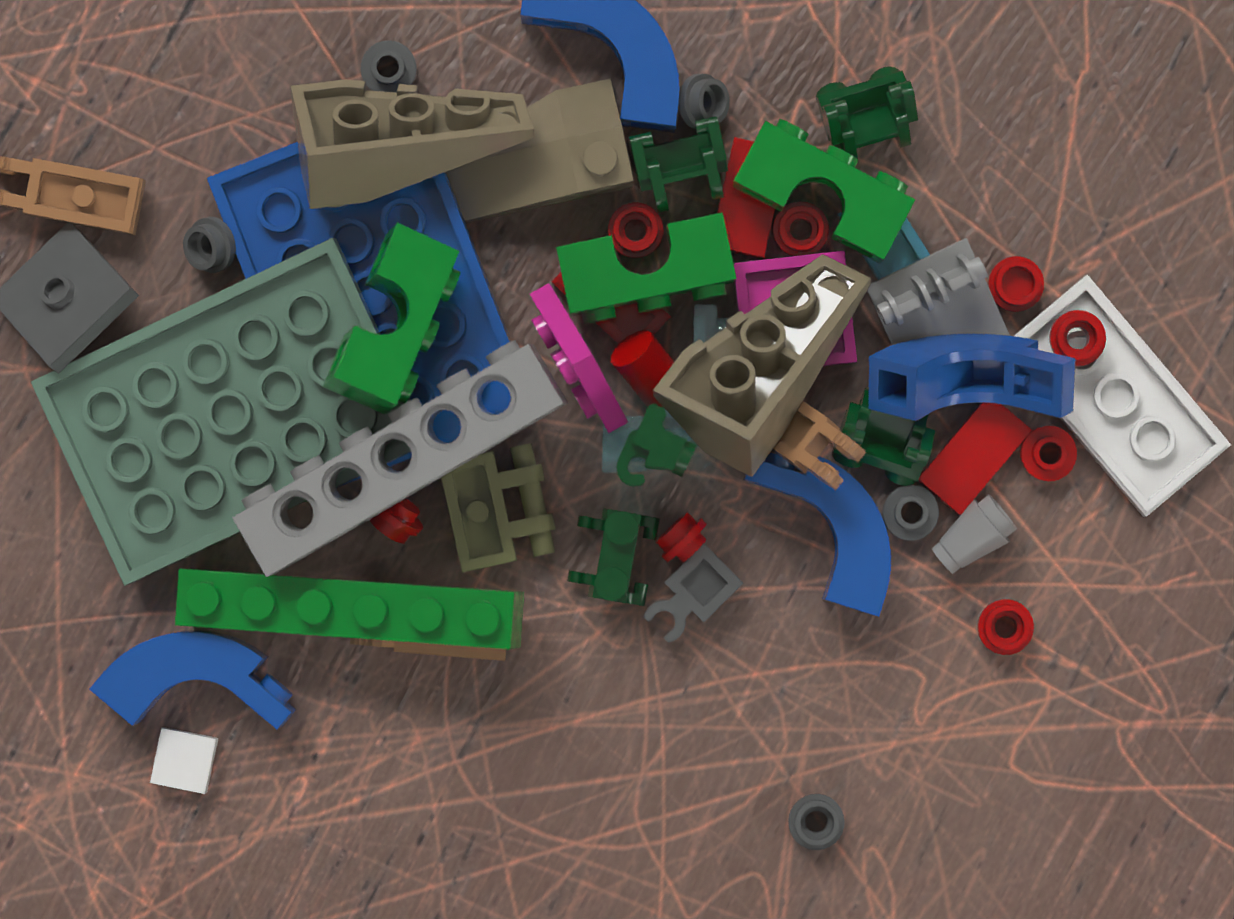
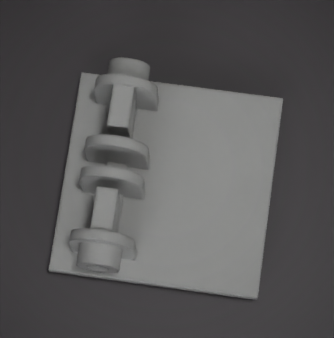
M967 238L872 282L867 290L891 345L923 337L948 334H997L1010 336L985 280L988 277L986 269L980 258H975Z

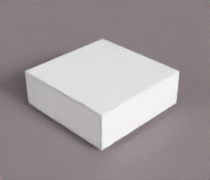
M162 727L150 783L206 794L218 738Z

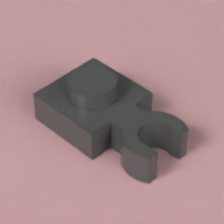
M704 543L664 582L675 595L670 600H659L651 604L643 617L649 622L658 612H670L674 616L675 624L673 629L664 636V639L668 643L672 642L683 633L686 626V617L692 611L705 622L744 583Z

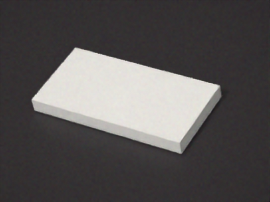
M1085 275L1014 336L1038 340V350L1053 353L1049 343V334L1053 323L1061 315L1073 310H1084L1092 313L1102 322L1106 331L1105 348L1094 362L1084 366H1075L1073 412L1060 419L1143 517H1147L1229 448L1231 444L1092 279ZM1073 328L1067 335V341L1072 348L1082 349L1086 344L1087 337L1081 329Z

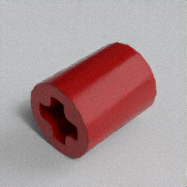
M641 330L629 335L618 344L611 355V363L647 407L651 404L662 407L654 397L653 390L674 364V361L650 331Z

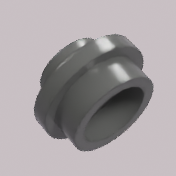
M386 40L372 45L366 51L361 61L362 78L366 82L367 87L373 91L397 93L399 84L412 85L416 77L417 65L413 54L405 45L396 41ZM387 58L394 59L399 64L398 72L389 78L383 77L378 73L380 62Z
M693 74L688 77L683 83L679 94V108L686 124L696 129L694 121L717 116L719 123L724 120L729 110L730 98L723 82L709 74Z
M206 217L197 220L186 232L183 239V250L188 262L194 268L209 273H217L226 270L233 263L236 244L234 236L225 222L216 217Z
M917 485L901 486L892 491L886 498L882 515L887 529L894 536L902 540L914 541L926 537L933 531L938 521L939 508L934 496L925 488ZM907 502H914L921 508V517L916 523L909 524L902 519L901 509Z
M817 793L808 794L800 798L792 806L788 817V826L791 835L801 846L811 850H822L835 844L841 837L844 830V815L840 806L829 796ZM813 811H820L826 816L825 827L817 832L809 830L805 824L807 815Z

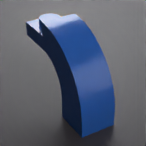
M522 0L520 13L522 24L584 32L598 38L613 51L624 75V92L620 114L622 126L675 133L680 91L676 59L664 31L636 0Z
M948 334L913 339L889 346L869 356V409L917 421L933 411L946 406L983 402L1010 405L1063 418L1073 412L1075 358L1038 350V340L1007 335Z
M769 453L753 477L745 474L743 481L802 499L816 508L825 518L834 540V560L822 599L879 617L890 581L891 549L884 520L872 497L851 474L828 459L820 456L817 458L821 462L828 463L839 472V476L844 481L837 490L826 485L808 470L803 474L795 472V466L777 454Z
M203 630L165 634L136 645L117 658L89 688L90 691L130 725L140 723L168 690L181 682L189 680H206L226 687L276 730L281 728L297 710L287 702L293 694L282 683L268 673L262 680L254 674L269 656L253 645L236 637Z

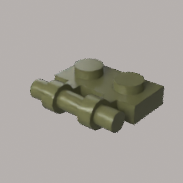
M532 443L510 448L514 470L498 473L495 455L491 451L482 453L441 477L462 573L517 561L513 539L529 535L534 557L555 552L551 530H555L556 526L553 513L547 514L540 484L541 481L545 480L542 464L536 465ZM518 487L525 519L509 522L502 490Z

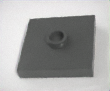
M68 222L0 287V311L46 364L59 374L139 297V294L74 224Z

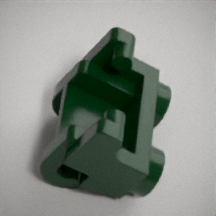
M891 66L883 67L875 71L868 81L848 87L843 83L833 82L824 85L817 92L816 101L819 106L821 120L832 146L840 144L841 150L858 159L857 148L891 138H896L900 148L911 145L909 123L918 121L914 89L910 80H906L903 70L900 71L896 67Z
M717 116L694 121L697 134L654 145L651 132L629 137L634 167L641 192L653 188L658 213L669 211L664 184L707 174L712 200L724 197L719 173L728 171Z
M865 388L859 404L850 402L839 431L855 441L866 453L859 462H856L853 459L846 458L834 446L832 457L839 464L850 468H857L866 463L884 469L885 475L892 482L903 486H910L918 481L923 467L927 465L936 430L926 427L928 415L914 421L869 409V389Z
M655 404L648 406L638 430H632L629 433L616 465L617 475L628 486H642L645 482L644 475L629 472L628 465L633 458L644 460L643 467L647 469L668 471L683 477L697 447L696 444L667 431L663 427L666 411Z
M603 508L602 519L579 515L578 527L604 531L596 575L569 570L567 581L590 585L588 597L645 606L648 584L635 582L633 593L628 592L639 527H644L643 538L656 540L660 518Z

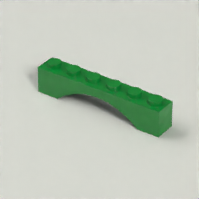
M179 569L175 625L516 649L521 648L524 592L285 575L266 577L265 574Z

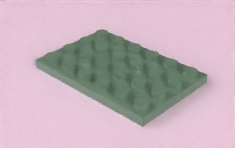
M331 238L83 356L69 363L59 374L52 371L31 381L124 586L130 585L240 533L232 517L246 510L241 501L242 499L268 484L273 486L275 492L295 481L290 471L320 455L324 463L343 453L339 443L357 431L369 427L372 434H375L392 424L388 414L402 406V403L398 402L390 411L382 414L322 387L343 336L354 325L371 333L381 335L337 239ZM393 439L385 448L384 457L386 463L411 453V449L403 440ZM346 467L339 472L336 478V487L360 477V475L354 469ZM296 496L289 503L288 510L308 500Z

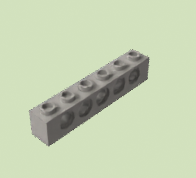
M516 340L505 344L486 356L491 365L472 377L467 369L454 374L437 385L442 395L423 406L418 398L403 404L388 414L392 422L391 425L375 434H372L369 427H365L342 440L339 445L343 453L324 463L320 455L290 471L295 481L275 492L273 486L268 484L242 499L241 501L246 510L232 517L265 576L269 577L281 572L568 404L535 345L527 344L520 348ZM493 381L505 384L511 395L508 408L501 414L489 412L482 402L484 388ZM443 410L454 412L461 422V432L458 438L451 443H445L438 439L433 430L434 419ZM393 439H400L406 442L412 452L411 463L402 472L393 470L385 461V448ZM346 467L358 472L363 483L360 495L354 500L342 497L336 488V478L339 472ZM296 496L308 500L313 508V519L306 528L296 527L288 517V505Z

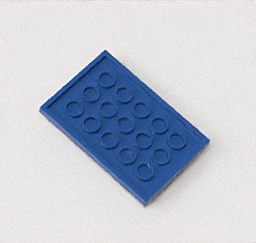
M295 142L207 178L223 222L227 224L234 236L236 244L235 253L245 279L322 242L335 238L381 335L390 334L395 331L397 311L393 302L385 294L366 286L365 283L385 235L397 223H400L460 251L453 266L454 269L460 271L457 285L447 302L439 300L432 319L440 322L437 334L426 353L418 351L411 370L419 373L410 399L418 398L422 406L442 395L437 388L438 384L464 369H467L471 377L491 366L486 358L487 355L511 342L446 172L369 202L348 204L341 207L310 209L301 172L298 143ZM499 381L490 382L482 393L484 407L493 414H501L508 408L511 395L507 386ZM443 410L435 417L433 430L437 438L445 443H451L458 438L461 432V422L454 412ZM412 452L387 463L388 466L392 467L412 459ZM357 477L343 485L359 480L361 477Z

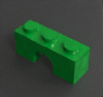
M779 119L776 126L765 121L739 169L732 187L782 212L792 192L801 185L820 183L828 186L838 196L842 209L840 221L831 239L881 264L916 200L905 194L909 186L881 171L878 172L876 178L855 168L859 160L835 146L829 145L826 152L806 142L809 136L806 131L788 121Z
M723 212L667 224L666 231L670 246V256L662 268L650 274H635L620 264L615 254L612 235L556 247L570 317L582 315L583 324H590L616 318V307L637 303L638 312L642 313L672 306L670 296L692 292L694 301L726 295L725 285L735 283L736 274Z
M397 223L385 235L365 283L366 286L385 294L393 302L397 311L396 329L393 333L379 335L354 325L343 336L322 387L382 414H386L398 402L402 404L407 403L419 376V373L411 370L418 351L426 353L429 350L439 328L440 322L432 319L439 300L447 302L459 280L460 271L454 269L453 266L460 251Z

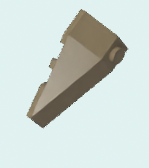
M348 79L290 86L301 172L310 209L341 207L348 204L369 202L534 138V128L523 94L454 89L446 97L418 94V85L399 84L396 93L366 90L365 81Z
M611 79L555 90L527 107L534 128V138L446 172L465 223L633 188V175Z
M822 254L771 289V297L746 314L739 311L726 320L727 327L704 343L699 339L684 349L654 388V397L703 452L753 477L786 431L870 287L871 278Z

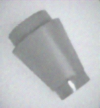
M988 494L980 502L974 499L939 540L940 542L932 547V550L942 564L954 574L960 568H964L1010 542L1008 536L1017 530V527L1003 508Z

